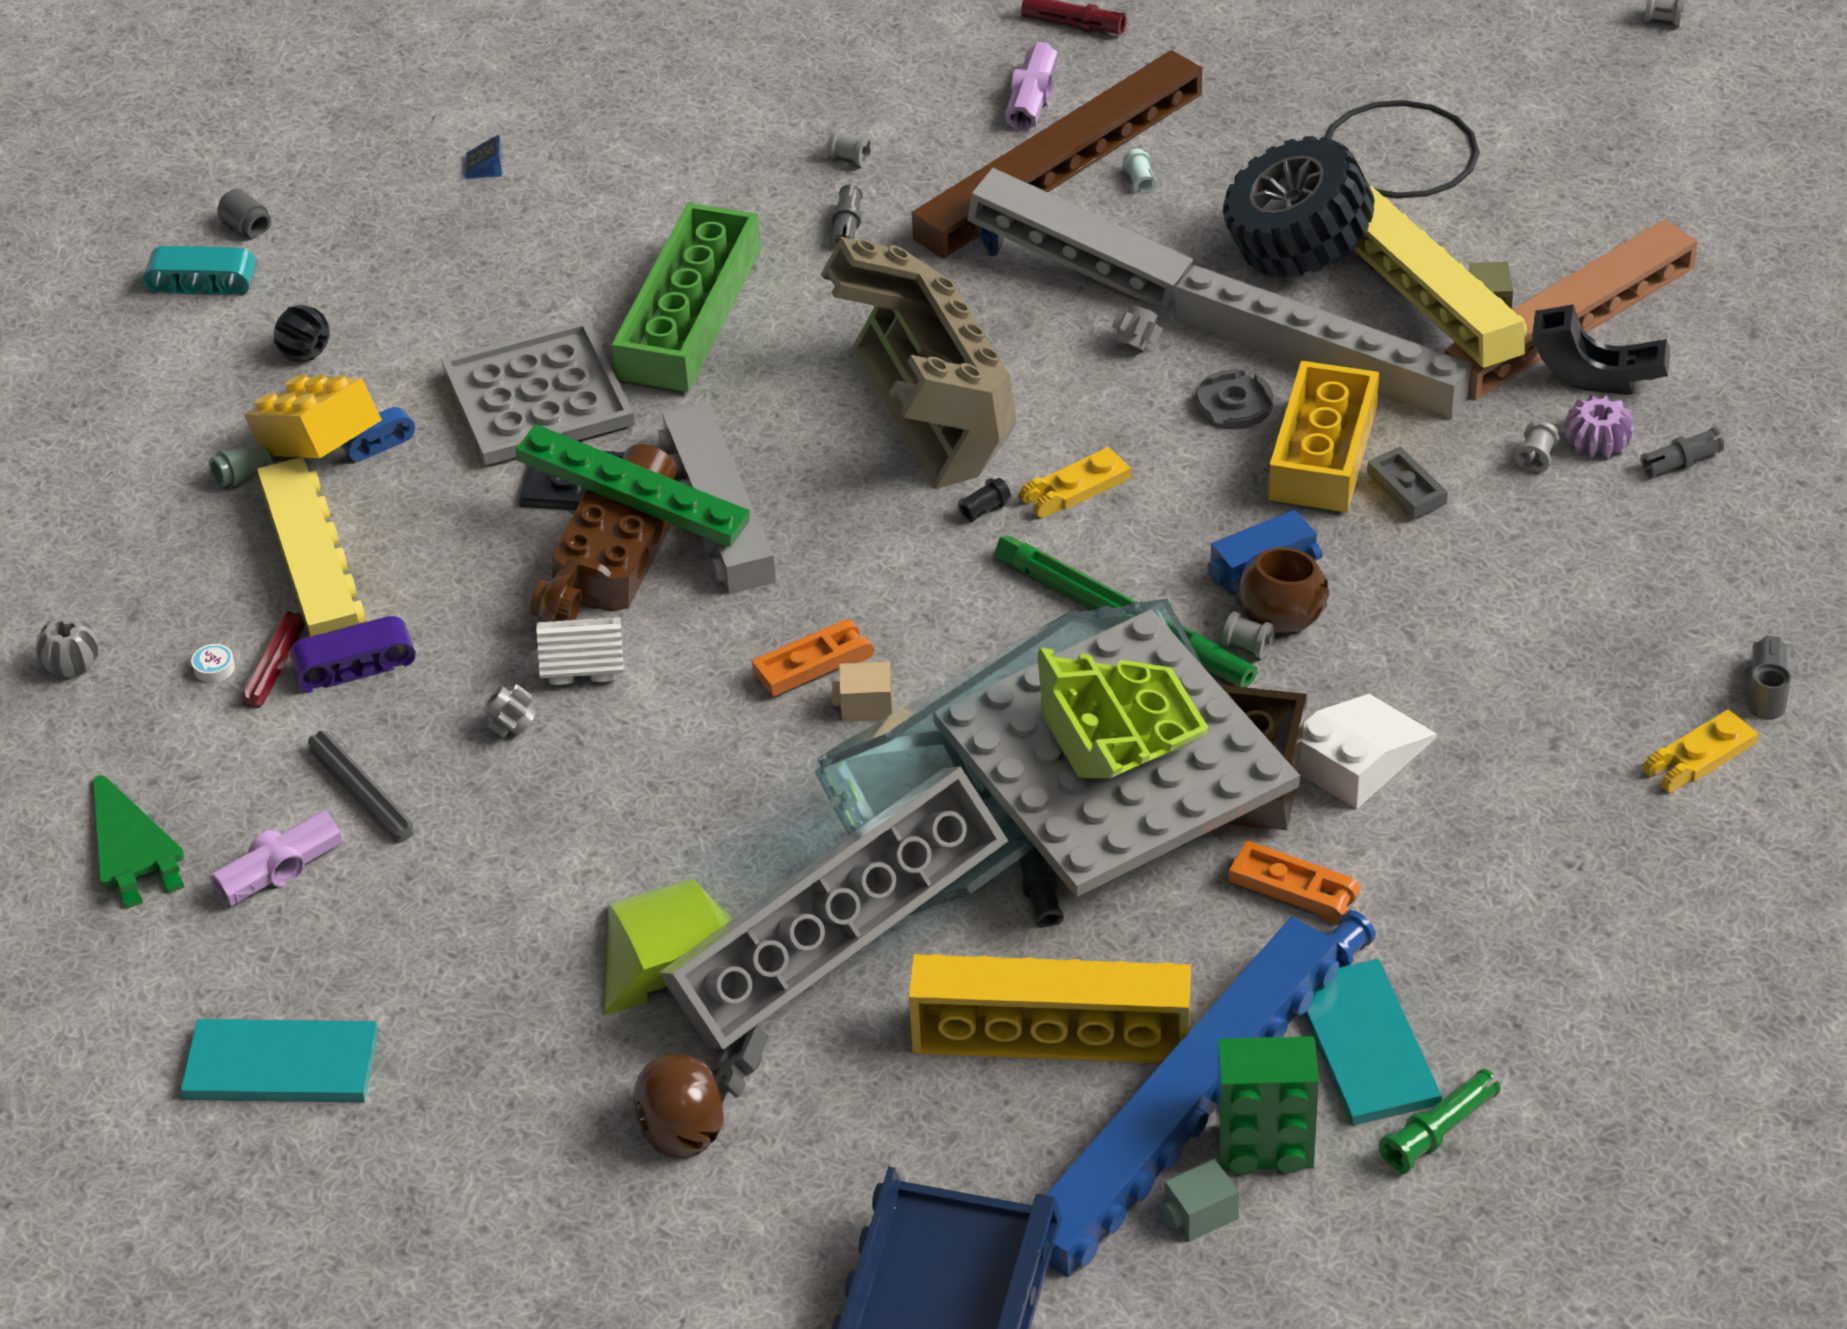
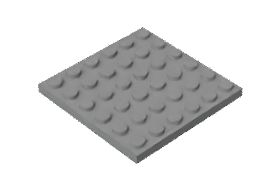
M1152 609L1053 656L1077 660L1080 653L1091 655L1095 663L1116 666L1119 660L1171 667L1209 727L1207 735L1184 748L1145 762L1112 778H1078L1042 716L1038 662L933 711V723L1076 897L1298 788L1300 783V775Z

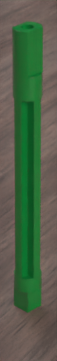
M1012 536L999 538L994 556L1009 563L1018 571L1117 624L1123 623L1148 609V607L1028 543H1023ZM1167 618L1177 638L1205 670L1238 687H1248L1255 680L1257 667L1225 651L1218 644Z

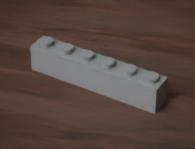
M995 168L990 170L971 195L967 221L1154 307L1168 311L1176 300V286L1191 270L1192 258Z
M708 402L662 413L664 429L658 430L659 441L662 451L671 453L669 456L677 469L676 478L681 477L682 479L679 482L750 510L749 523L731 547L700 535L705 555L713 554L714 558L711 559V565L716 582L724 581L729 594L776 583L774 555Z

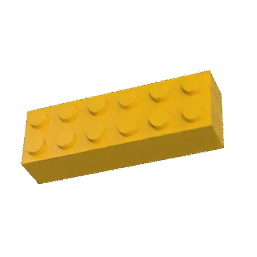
M913 954L909 991L912 1054L1162 1063L1190 1031L1191 964Z

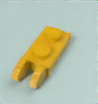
M1106 447L1043 477V479L1040 477L1032 479L1021 487L1018 496L1026 505L1035 501L1032 509L1041 519L1063 508L1066 510L1130 479L1131 468L1115 452Z
M1727 709L1667 747H1661L1656 750L1655 753H1652V755L1645 759L1642 771L1651 778L1674 765L1675 768L1668 771L1661 782V787L1670 794L1691 780L1697 781L1755 745L1758 741L1759 733Z

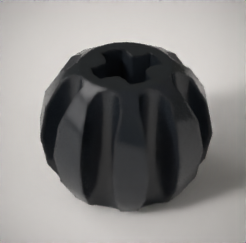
M301 304L290 306L280 315L275 324L273 332L274 342L278 350L288 359L296 361L313 360L323 352L329 341L330 325L324 314L316 308Z

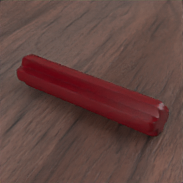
M287 611L282 615L241 692L242 702L245 706L260 708L264 704L289 657L290 648L297 642L305 626L302 620L303 615L299 612Z

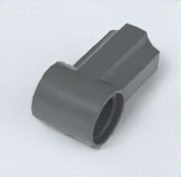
M1765 636L1762 640L1753 642L1751 679L1747 705L1753 715L1765 720L1781 717L1787 707L1791 683V674L1789 672L1790 646L1786 645L1781 640V637Z

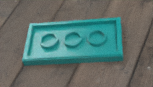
M1377 958L1339 967L1335 978L1329 985L1321 984L1313 992V1000L1304 1015L1313 1036H1315V1041L1352 1126L1434 1107L1442 1101V1094L1380 959Z
M197 1019L181 1087L183 1100L365 1102L379 1031L377 1021Z

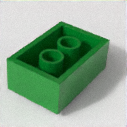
M1315 1036L1218 1039L1216 1133L1218 1162L1223 1170L1247 1174L1255 1170L1280 1169L1283 1172L1294 1173L1304 1168H1314L1319 1087Z

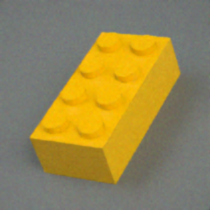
M1301 361L1270 462L1269 501L1348 513L1377 410L1379 372Z

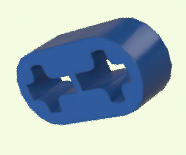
M388 408L379 412L382 421L341 446L352 460L360 462L410 440L415 432L414 421L402 408Z

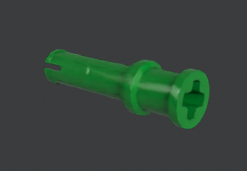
M1480 1069L1473 1077L1427 1113L1412 1114L1406 1120L1404 1128L1395 1135H1385L1379 1141L1378 1147L1383 1159L1401 1174L1408 1173L1414 1167L1416 1159L1427 1151H1436L1442 1145L1444 1134L1490 1098L1500 1093L1501 1086L1498 1080L1489 1087H1483L1495 1075L1487 1069Z

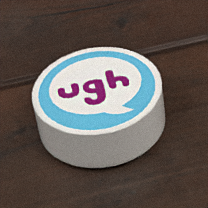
M221 644L203 646L193 654L191 659L195 677L206 683L223 681L235 669L232 651Z

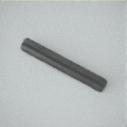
M319 731L316 735L309 737V751L394 841L401 843L414 835L413 822L327 732Z

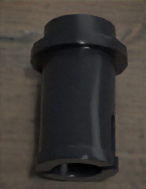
M989 478L985 481V486L958 500V507L962 515L970 522H974L978 517L998 505L1001 508L1006 506L1007 500L1011 498V492L1003 479L997 478L994 480Z

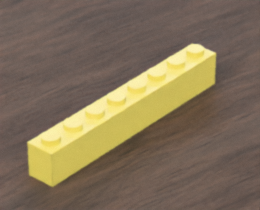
M1370 186L1375 199L1373 218L1371 223H1369L1365 236L1357 239V246L1353 250L1483 368L1524 355V338L1527 336V326L1524 319L1510 309L1501 298L1485 287L1482 281L1476 279L1461 263H1458L1442 246L1434 242L1424 230H1421L1409 220L1406 214L1401 213L1386 197H1383Z

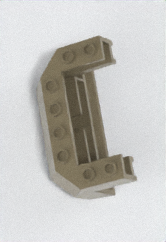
M841 237L821 272V276L823 279L831 280L835 286L831 292L833 297L875 306L853 344L858 357L935 489L979 477L1008 439L1017 423L1010 376L1002 364L999 354L989 343L985 336V331L976 322L970 307L964 302L952 280L929 267L901 247L894 245L885 247L873 244L863 238L854 240Z

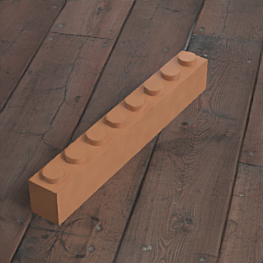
M1664 219L1652 227L1644 229L1637 236L1623 244L1617 245L1610 252L1596 260H1592L1583 268L1562 278L1556 284L1535 294L1531 299L1512 309L1524 319L1527 326V336L1524 338V355L1483 368L1455 342L1445 349L1444 354L1472 363L1469 396L1477 400L1542 360L1532 337L1536 310L1574 304L1579 322L1584 331L1588 333L1694 269L1698 241Z

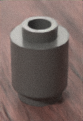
M236 188L221 197L217 209L219 218L243 237L248 235L250 238L255 239L269 230L271 217L268 214V210L244 190Z

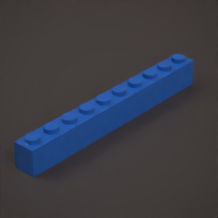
M1291 916L1046 1195L1055 1197L1062 1217L1049 1262L1050 1267L1069 1277L1079 1265L1085 1267L1092 1261L1098 1250L1099 1242L1108 1232L1114 1234L1121 1227L1130 1207L1137 1200L1143 1201L1148 1196L1156 1177L1164 1168L1170 1169L1173 1167L1180 1156L1182 1147L1191 1137H1198L1206 1127L1209 1116L1217 1106L1218 1039L1284 1037L1288 1024L1297 1014L1303 1015L1311 1005L1314 996L1313 992L1321 984L1329 985L1335 978L1339 968V962L1336 961L1337 940Z

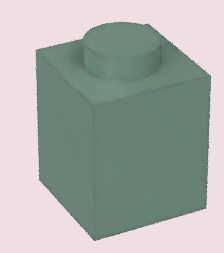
M1213 1159L1165 1181V1202L1161 1204L1162 1213L1170 1228L1173 1230L1179 1228L1188 1242L1238 1220L1239 1191L1218 1162Z

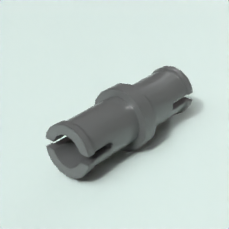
M851 184L844 185L839 190L838 206L832 213L834 229L830 244L833 249H835L841 237L854 239L856 229L861 224L862 216L859 209L863 192L856 185H854L852 196L849 195Z
M1715 427L1687 439L1681 436L1673 439L1671 445L1642 454L1640 457L1642 468L1651 467V469L1645 471L1650 478L1679 466L1685 469L1693 466L1695 460L1722 452L1724 450V441L1722 437L1714 440V437L1720 434Z

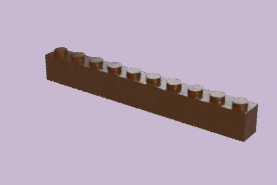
M1173 50L1168 51L912 211L913 240L941 258H946L988 231L967 221L972 192L992 168L1048 193L1201 96L1202 67Z

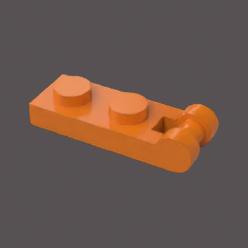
M845 619L751 660L752 672L771 696L774 697L839 668V664L851 663L853 661L860 663L872 657L874 647L867 638L859 636V628L853 621Z
M1248 840L1229 869L1228 882L1317 913L1321 919L1339 925V918L1345 911H1348L1347 904L1353 903L1361 890L1359 883L1347 875ZM1324 890V891L1330 892V893H1332V896H1331V895H1328V894H1325V893H1323V892H1321V891Z

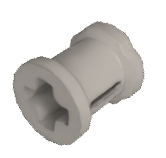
M1647 0L1644 22H1651L1652 19L1673 22L1674 26L1680 27L1685 0Z
M836 127L829 136L827 155L831 159L842 157L853 160L857 166L864 167L873 155L874 139L871 135L864 134L860 137L847 133L842 127Z
M1533 421L1527 425L1524 432L1525 442L1518 446L1514 457L1521 469L1541 473L1548 468L1551 461L1549 453L1557 447L1560 436L1558 435L1557 428L1546 421Z
M1233 611L1223 629L1222 646L1226 648L1236 646L1254 652L1256 658L1263 659L1273 642L1275 633L1273 623L1266 622L1263 625L1245 619L1240 612Z

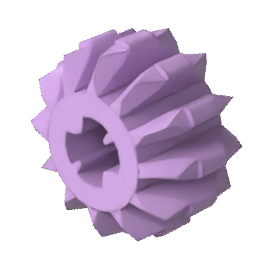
M1590 395L1587 401L1576 400L1575 406L1569 409L1566 416L1567 444L1575 446L1576 454L1586 450L1589 451L1591 459L1597 453H1602L1607 460L1612 452L1622 454L1624 448L1630 444V440L1633 437L1634 427H1632L1633 418L1631 410L1623 408L1622 400L1609 401L1607 395L1603 399H1596Z

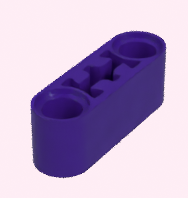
M387 616L304 638L294 643L289 650V658L300 689L308 693L313 692V688L323 686L325 689L395 670L394 667L404 664V667H407L413 663L416 657L406 624L401 618L396 616Z

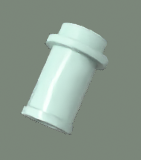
M1141 149L1128 151L1122 165L1124 171L1131 177L1134 191H1138V193L1153 191L1156 188L1157 182L1150 168V155Z

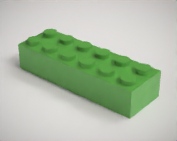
M687 202L612 343L617 380L684 392L690 391L761 250L759 217L757 213Z

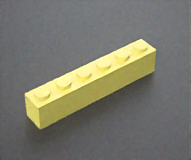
M303 457L257 468L264 501L301 614L303 615L308 636L311 637L366 622L361 601L353 602L352 598L357 597L352 574H343V572L348 571L343 548L335 549L334 547L339 545L334 522L326 523L325 521L330 519L325 496L317 497L318 494H322L316 470L309 472Z

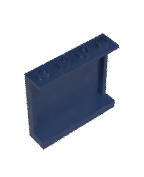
M888 1166L884 1182H879L875 1187L872 1198L874 1214L870 1226H864L861 1231L858 1246L859 1253L861 1254L856 1270H850L845 1284L846 1304L843 1313L835 1316L832 1329H1030L1062 1219L1055 1197L1036 1194L1033 1205L909 1183L900 1181L896 1168Z

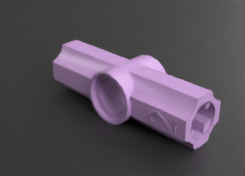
M1036 42L1033 47L1028 48L1021 69H1015L1011 84V98L1005 113L1006 123L1011 125L1013 129L1028 131L1031 127H1035L1043 104L1048 105L1049 103L1046 98L1051 97L1052 77L1058 62V52L1053 50L1049 43Z
M326 810L315 814L282 834L276 830L265 831L253 840L247 854L209 875L212 886L227 906L238 903L271 883L277 887H282L286 885L284 881L291 877L294 879L298 878L302 874L306 863L343 842L341 832Z

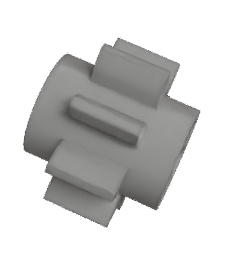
M1131 304L1128 312L1118 310L1112 328L1120 332L1117 341L1140 351L1144 350L1146 343L1156 345L1163 329L1155 323L1158 315Z
M517 684L513 686L511 691L504 686H500L491 695L483 708V711L490 716L486 721L487 726L502 738L505 737L508 731L519 736L528 727L536 714V710L529 706L533 701L532 695Z

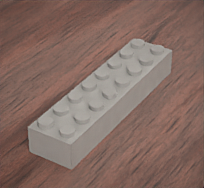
M943 768L658 973L704 1043L709 1048L723 1050L1008 842V839L962 768Z

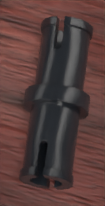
M1032 842L1025 843L1016 851L1024 877L1022 881L1023 893L1031 901L1038 927L1059 925L1063 921L1064 915L1060 909L1056 889L1058 888L1056 876L1049 871L1045 858Z

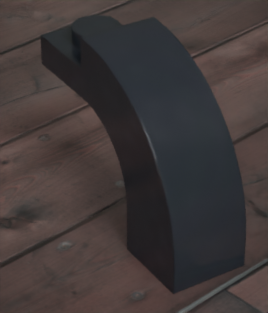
M1574 304L1535 311L1532 337L1539 356L1556 376L1585 391L1630 395L1633 394L1634 382L1668 377L1670 348L1667 339L1626 346L1608 345L1593 339L1584 331L1579 322Z

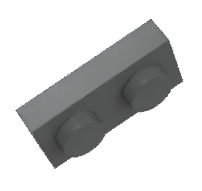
M1401 446L1368 461L1367 473L1413 519L1447 504L1448 492Z

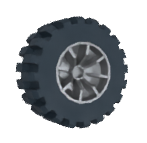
M1305 136L1299 141L1293 138L1284 141V145L1279 147L1274 145L1266 149L1265 154L1259 158L1255 156L1251 159L1245 170L1240 169L1235 175V183L1230 184L1226 191L1223 203L1224 221L1244 259L1256 271L1279 278H1285L1288 274L1295 278L1303 276L1308 271L1312 273L1323 270L1322 266L1330 262L1334 264L1341 260V255L1346 251L1351 252L1357 246V239L1359 237L1363 238L1368 231L1375 209L1374 194L1353 153L1342 143L1325 137H1321L1318 140L1314 136Z

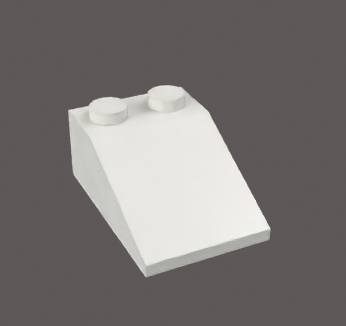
M1367 694L1318 710L1304 722L1298 774L1355 809H1358L1435 740L1437 734L1371 694Z

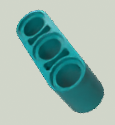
M158 246L150 255L143 275V284L152 293L166 291L168 294H195V292H203L202 294L231 295L232 293L245 295L249 290L257 260L250 251L238 247Z

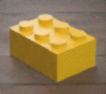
M306 374L296 376L285 383V390L278 394L269 393L258 398L254 402L256 407L244 413L245 419L259 447L265 446L270 456L321 458L382 421L363 379L345 378L344 375H338L333 378H326L324 374L316 377H307Z

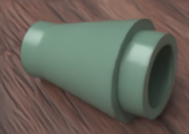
M265 446L218 451L217 455L209 460L210 473L215 484L219 488L229 486L231 489L258 474L257 468L272 465L270 454Z

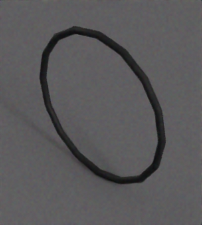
M1408 100L1372 102L1349 110L1329 126L1325 138L1332 139L1335 129L1350 117L1379 107L1408 106L1431 110L1454 121L1468 135L1473 153L1467 168L1451 182L1424 191L1393 192L1374 188L1382 196L1396 199L1426 197L1455 187L1473 172L1480 154L1475 133L1458 116L1432 104Z

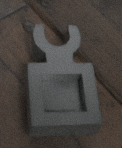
M757 1025L725 1049H720L711 1072L715 1075L714 1080L722 1103L728 1092L735 1098L741 1095L745 1088L744 1076L753 1073L762 1061L761 1054L769 1036Z

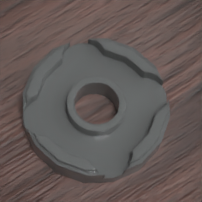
M1237 369L1223 370L1207 376L1202 381L1201 387L1197 388L1195 393V405L1197 413L1206 422L1220 428L1243 429L1261 423L1270 415L1274 396L1271 386L1262 377L1254 374V378L1246 376L1245 371ZM1228 396H1239L1243 399L1234 402L1225 398Z

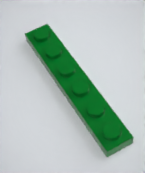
M537 424L532 427L515 448V460L728 547L733 545L749 523L750 510Z

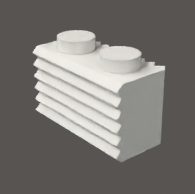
M620 617L537 623L540 678H549L550 684H569L574 682V676L591 675V681L606 682L615 680L617 673H624Z

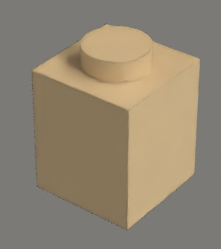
M890 661L839 664L840 681H832L833 707L841 706L842 721L893 719Z

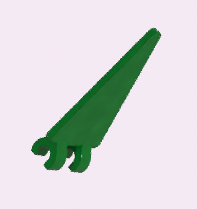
M104 775L96 776L93 783L99 869L102 886L104 888L117 886L126 909L143 903L137 889L136 878L158 870L168 893L184 888V883L179 875L180 868L177 863L185 857L183 849Z

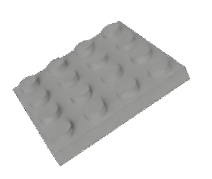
M588 319L441 358L443 372L485 466L515 458V448L535 424L575 440L635 425L634 412Z

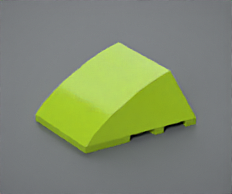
M1039 648L1037 656L1042 716L1078 778H1112L1145 762L1184 748L1207 735L1209 727L1171 667L1119 660L1116 666L1095 663L1091 655L1079 653L1077 660L1053 656V649Z
M685 880L608 904L605 1015L648 1003V992L667 987L658 972L733 919L695 880Z

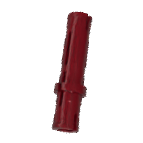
M1023 0L1021 6L1023 17L1082 27L1083 31L1091 32L1094 29L1122 35L1127 24L1125 12L1120 13L1099 9L1096 4L1091 3L1083 6L1056 0Z

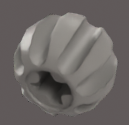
M60 616L56 620L47 622L36 640L37 657L45 670L56 676L63 674L67 678H73L77 672L86 673L94 664L98 656V637L90 624L80 618Z

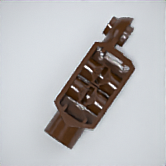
M647 444L633 445L627 449L622 458L673 480L676 478L677 469L675 463L668 454L657 447ZM587 489L552 554V579L550 581L541 579L534 589L530 603V614L539 617L540 622L576 620L581 605L609 611L628 609L670 530L671 523Z

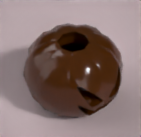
M1271 548L1255 555L1244 567L1237 581V603L1247 618L1263 625L1266 622L1273 623L1274 631L1278 634L1300 632L1307 629L1327 607L1326 601L1330 595L1327 577L1320 566L1311 556L1293 548Z
M688 1054L663 1055L647 1063L637 1076L633 1092V1102L641 1131L648 1142L658 1152L677 1158H686L697 1152L700 1154L707 1150L708 1145L716 1140L724 1124L720 1094L708 1066L703 1061Z

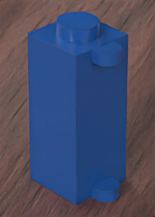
M1292 510L1212 542L1208 572L1215 584H1222L1233 595L1237 593V581L1249 560L1267 549L1278 547L1293 548L1308 554L1315 561L1322 559L1323 554L1320 546L1316 543L1317 533L1296 510Z

